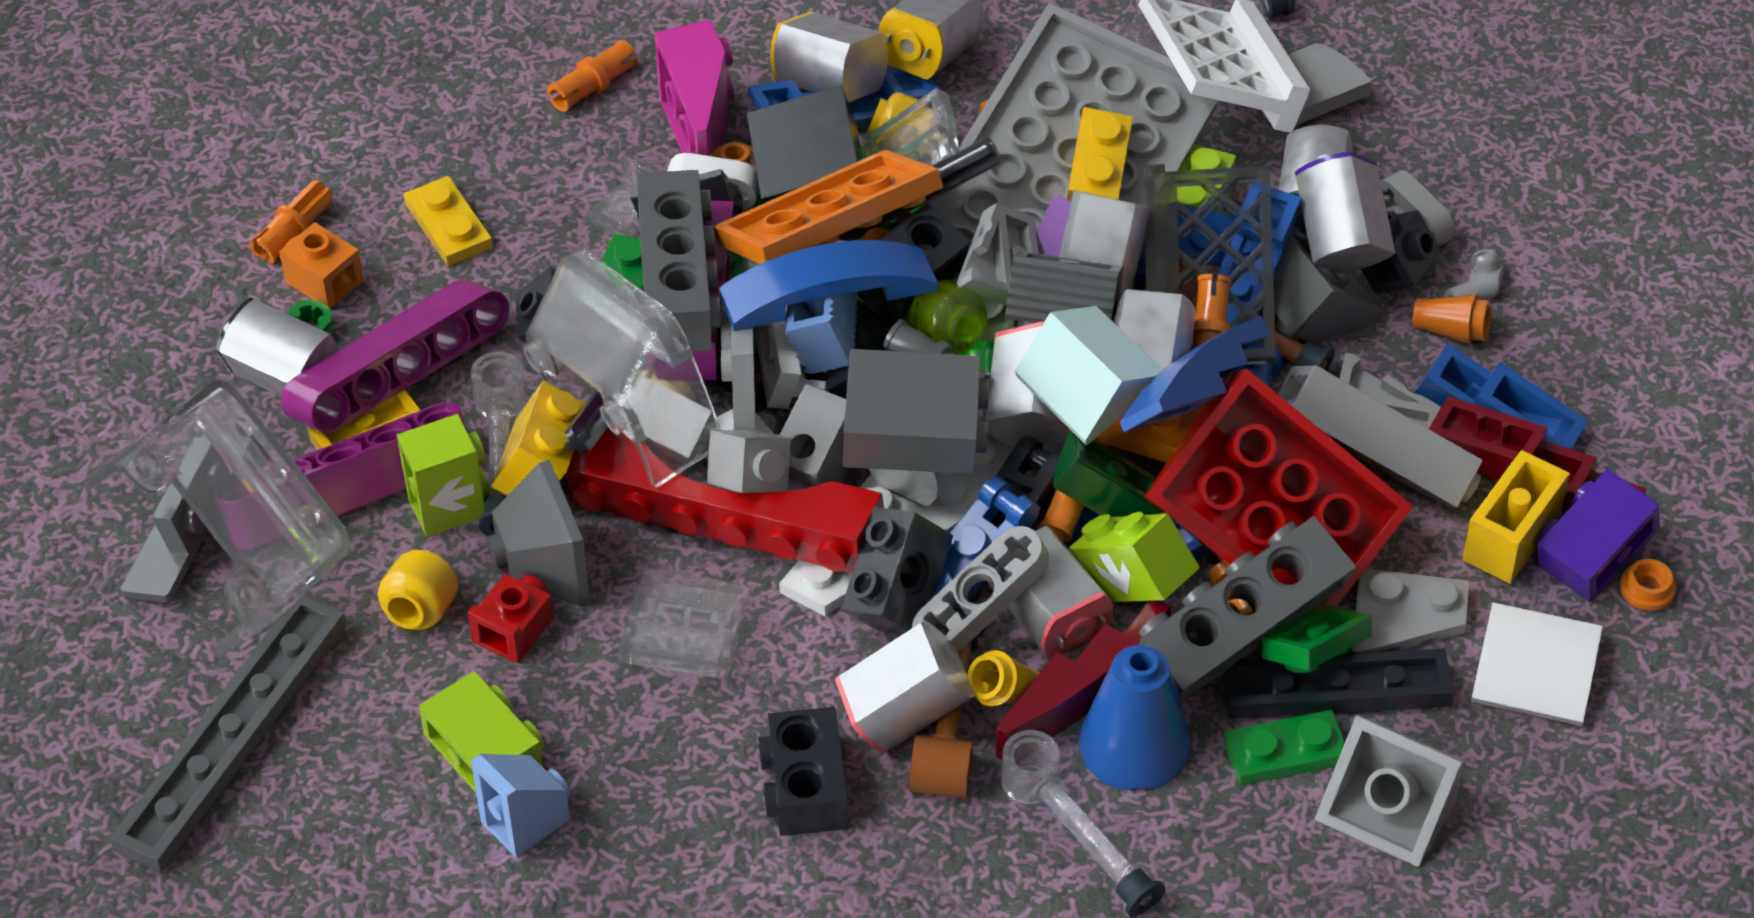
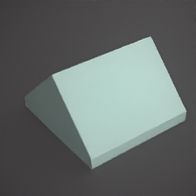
M1097 306L1050 312L1016 368L1015 374L1085 445H1088L1125 415L1138 394L1162 369Z

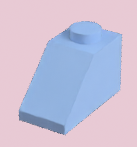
M479 754L471 760L481 823L516 858L570 820L567 799L570 797V790L566 782L554 769L546 771L531 755Z

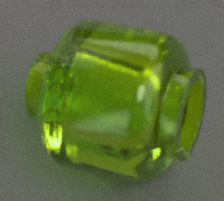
M937 280L938 291L916 295L910 309V325L937 343L941 340L946 341L953 346L952 352L961 354L973 347L982 338L988 318L986 305L978 294L964 287H959L950 280Z

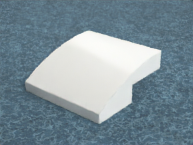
M1492 603L1471 702L1582 726L1602 626Z

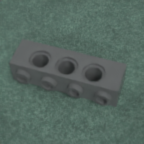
M699 170L636 173L648 353L712 350L711 328H721L719 296H709V292L718 291L716 260H706V256H715L713 225H703V221H712L710 190L700 191Z
M1315 516L1299 527L1294 521L1286 524L1268 540L1270 547L1256 557L1251 551L1245 553L1226 569L1225 573L1228 577L1213 587L1209 582L1199 585L1183 599L1184 608L1171 617L1162 612L1140 629L1139 634L1141 638L1138 645L1152 647L1166 657L1180 703L1261 647L1262 637L1307 614L1346 586L1356 566ZM1284 569L1294 576L1296 584L1286 585L1280 583L1273 576L1272 570ZM1232 599L1244 600L1252 607L1254 614L1240 615L1230 607L1228 601ZM1191 629L1200 630L1209 637L1211 644L1197 646L1188 640L1185 631Z

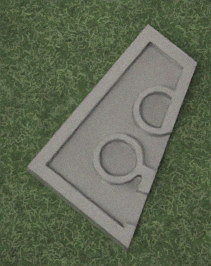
M721 301L722 381H732L734 430L755 429L753 327L734 331Z

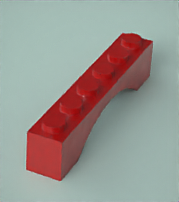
M610 427L606 429L588 453L583 455L577 449L574 450L565 473L572 500L587 510L597 511L600 509L612 514L628 517L635 522H648L676 529L683 534H696L724 541L731 546H744L772 553L783 559L792 558L820 565L836 572H853L873 507L885 508L882 493L835 481L806 489L778 493H741L714 488L691 480L666 466L648 449L639 434Z

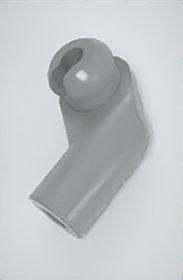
M1492 249L1475 252L1471 258L1473 269L1471 270L1469 281L1448 288L1445 292V297L1478 294L1480 300L1490 301L1495 298L1500 291L1504 275L1503 265L1499 264L1498 253Z

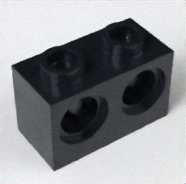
M928 202L913 214L906 212L898 217L890 227L889 233L880 239V241L898 242L918 247L917 245L932 247V249L922 248L938 282V291L960 274L971 245V241ZM878 287L858 291L857 296L892 327L898 320H904L938 291L887 301L882 288Z
M836 707L768 713L769 736L758 737L761 771L772 770L774 779L772 783H764L767 818L778 817L780 836L848 829V800ZM808 795L812 797L800 798L799 796Z

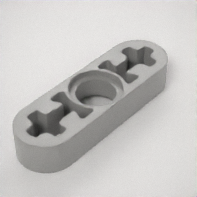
M1017 526L1006 530L920 609L914 618L912 628L921 622H928L933 626L937 623L945 627L947 626L950 631L945 636L953 644L957 652H959L1044 573L1049 563V553L1039 535L1033 529L1024 526ZM1020 548L1025 552L1029 551L1031 556L1023 562L1019 558H1014L1012 554ZM998 565L1009 576L1005 582L994 569ZM980 581L994 583V592L987 601L980 604L968 602V592L974 584ZM957 603L967 615L964 620L952 608Z

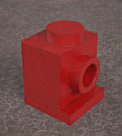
M504 574L479 606L473 605L467 612L472 642L517 664L554 618L552 599L548 588L541 580L532 575H523L518 580L508 574Z

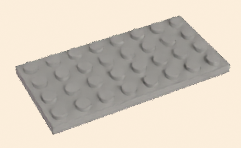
M1048 3L957 150L959 152L984 138H990L1000 153V164L930 200L928 203L962 232L971 243L983 211L996 203L1035 217L1037 232L1053 196L1058 195L1066 199L1083 107L1133 116L1118 200L1151 207L1146 225L1147 230L1165 193L1203 133L1220 101L1192 95L1170 58ZM917 245L923 249H932L928 245ZM959 275L904 319L908 325L928 335L927 331L932 338L938 341L944 340L957 350H960L964 344L976 340H986L994 343L996 332L1017 328L1018 320L1005 318L1007 306L958 289L957 280Z

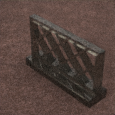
M1165 164L1144 165L1145 206L1151 207L1145 230L1146 291L1180 294V289L1194 275L1209 274L1202 267L1218 251L1222 250L1239 264L1228 276L1232 280L1230 288L1247 272L1263 285V291L1248 306L1229 291L1228 303L1240 312L1230 323L1231 326L1235 327L1248 320L1258 318L1259 316L1256 312L1263 306L1264 322L1270 333V336L1264 339V348L1244 350L1249 362L1247 365L1276 363L1270 166L1166 172ZM1260 182V196L1245 211L1226 196L1239 183ZM1201 186L1211 196L1192 213L1178 202V187ZM1219 202L1238 217L1220 236L1201 221ZM1259 211H1261V224L1253 218ZM1178 214L1186 220L1180 227ZM1245 225L1261 236V244L1247 258L1228 244ZM1194 227L1212 242L1195 261L1179 249V242ZM1261 258H1262V271L1259 270V269L1255 266V264H1256ZM1179 261L1187 267L1181 274ZM1213 277L1211 288L1214 291L1211 293V295L1215 296L1217 280Z

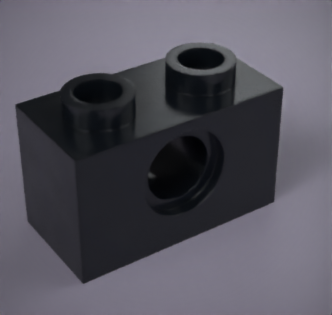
M873 507L841 611L881 632L903 635L912 629L916 614L935 596L954 535L916 512Z

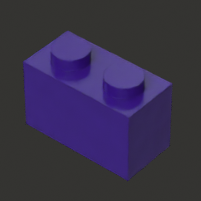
M1606 469L1595 482L1590 480L1584 483L1575 494L1571 504L1572 507L1560 520L1557 518L1551 519L1543 527L1537 538L1539 567L1588 602H1591L1603 592L1660 530L1659 504L1609 469Z

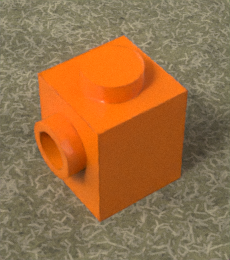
M316 222L300 235L290 239L286 246L279 251L285 282L309 298L325 303L330 309L364 281L359 249Z

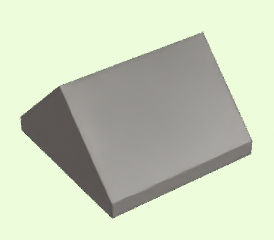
M1356 715L1314 820L1416 867H1420L1456 803L1464 761L1364 716Z

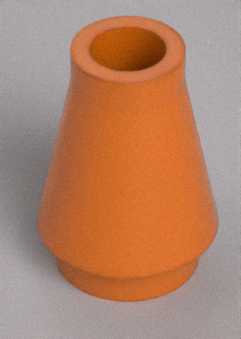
M1478 294L1435 299L1417 298L1413 310V328L1427 330L1469 345L1473 344V340L1485 342L1491 324V302L1480 300Z

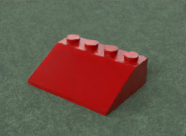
M1248 369L1231 373L1223 383L1227 393L1207 403L1144 497L1164 514H1169L1175 523L1228 566L1249 551L1255 557L1270 547L1268 540L1286 524L1294 521L1299 527L1315 516L1356 566L1346 586L1314 609L1324 604L1337 606L1414 506ZM1284 569L1272 570L1273 576L1280 583L1286 585L1296 584V580L1290 572Z

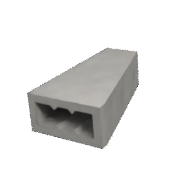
M1317 365L1293 366L1278 392L1279 396L1358 461L1444 506L1458 507L1460 501L1467 502L1478 487L1481 475L1477 473V470L1483 461L1482 459Z

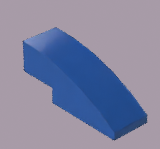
M1449 343L1432 362L1413 392L1414 394L1426 397L1441 407L1446 398L1451 396L1548 427L1547 442L1569 449L1573 448L1588 422L1587 419L1503 363L1499 362L1495 369L1490 372Z

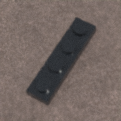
M1445 648L1340 654L1320 664L1316 670L1306 673L1289 671L1285 668V664L1262 658L1242 659L1223 673L1229 719L1304 715L1332 710L1333 713L1450 707L1454 697Z

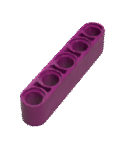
M460 279L454 281L293 377L287 382L282 391L280 399L281 408L290 419L319 432L332 433L338 431L498 333L508 320L509 302L505 295L494 289L470 280Z
M442 403L430 406L223 487L216 493L215 500L231 547L241 550L255 548L406 489L397 434L455 414L459 415L467 431L460 406L456 403Z

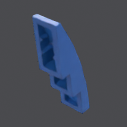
M1262 316L1228 329L1166 366L1138 394L1121 419L1120 424L1123 431H1130L1188 414L1227 393L1222 378L1249 364L1244 350L1270 336Z

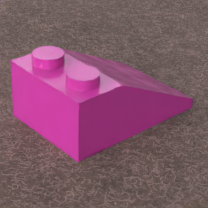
M710 19L654 33L659 100L681 152L711 156L716 148L723 145L729 121L728 102L735 99L732 80L729 73L726 72V67L733 65L731 48L726 37L719 38Z

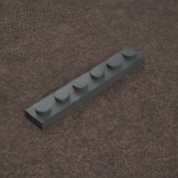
M297 593L112 834L110 842L114 852L162 873L346 628L344 612Z

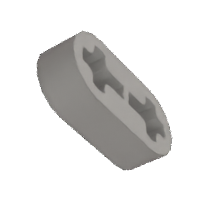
M1400 170L1380 180L1387 212L1393 211L1396 214L1419 210L1439 246L1453 240L1455 227L1449 212L1410 173Z

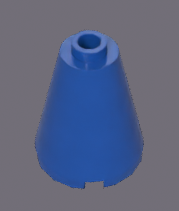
M1131 646L1123 649L1116 655L1079 732V749L1086 768L1100 781L1120 790L1133 791V788L1148 787L1154 789L1166 785L1180 775L1189 760L1191 751V737L1169 663L1161 652L1149 646Z

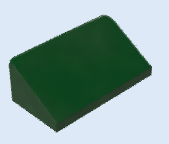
M1072 431L1067 434L1054 475L1053 486L1056 490L1099 515L1109 514L1111 517H1122L1136 512H1142L1143 515L1159 514L1161 512L1144 497L1157 477L1095 440L1085 445Z

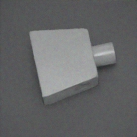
M805 384L780 433L782 436L791 438L788 491L806 489L830 481L842 483L851 470L850 467H843L846 399Z

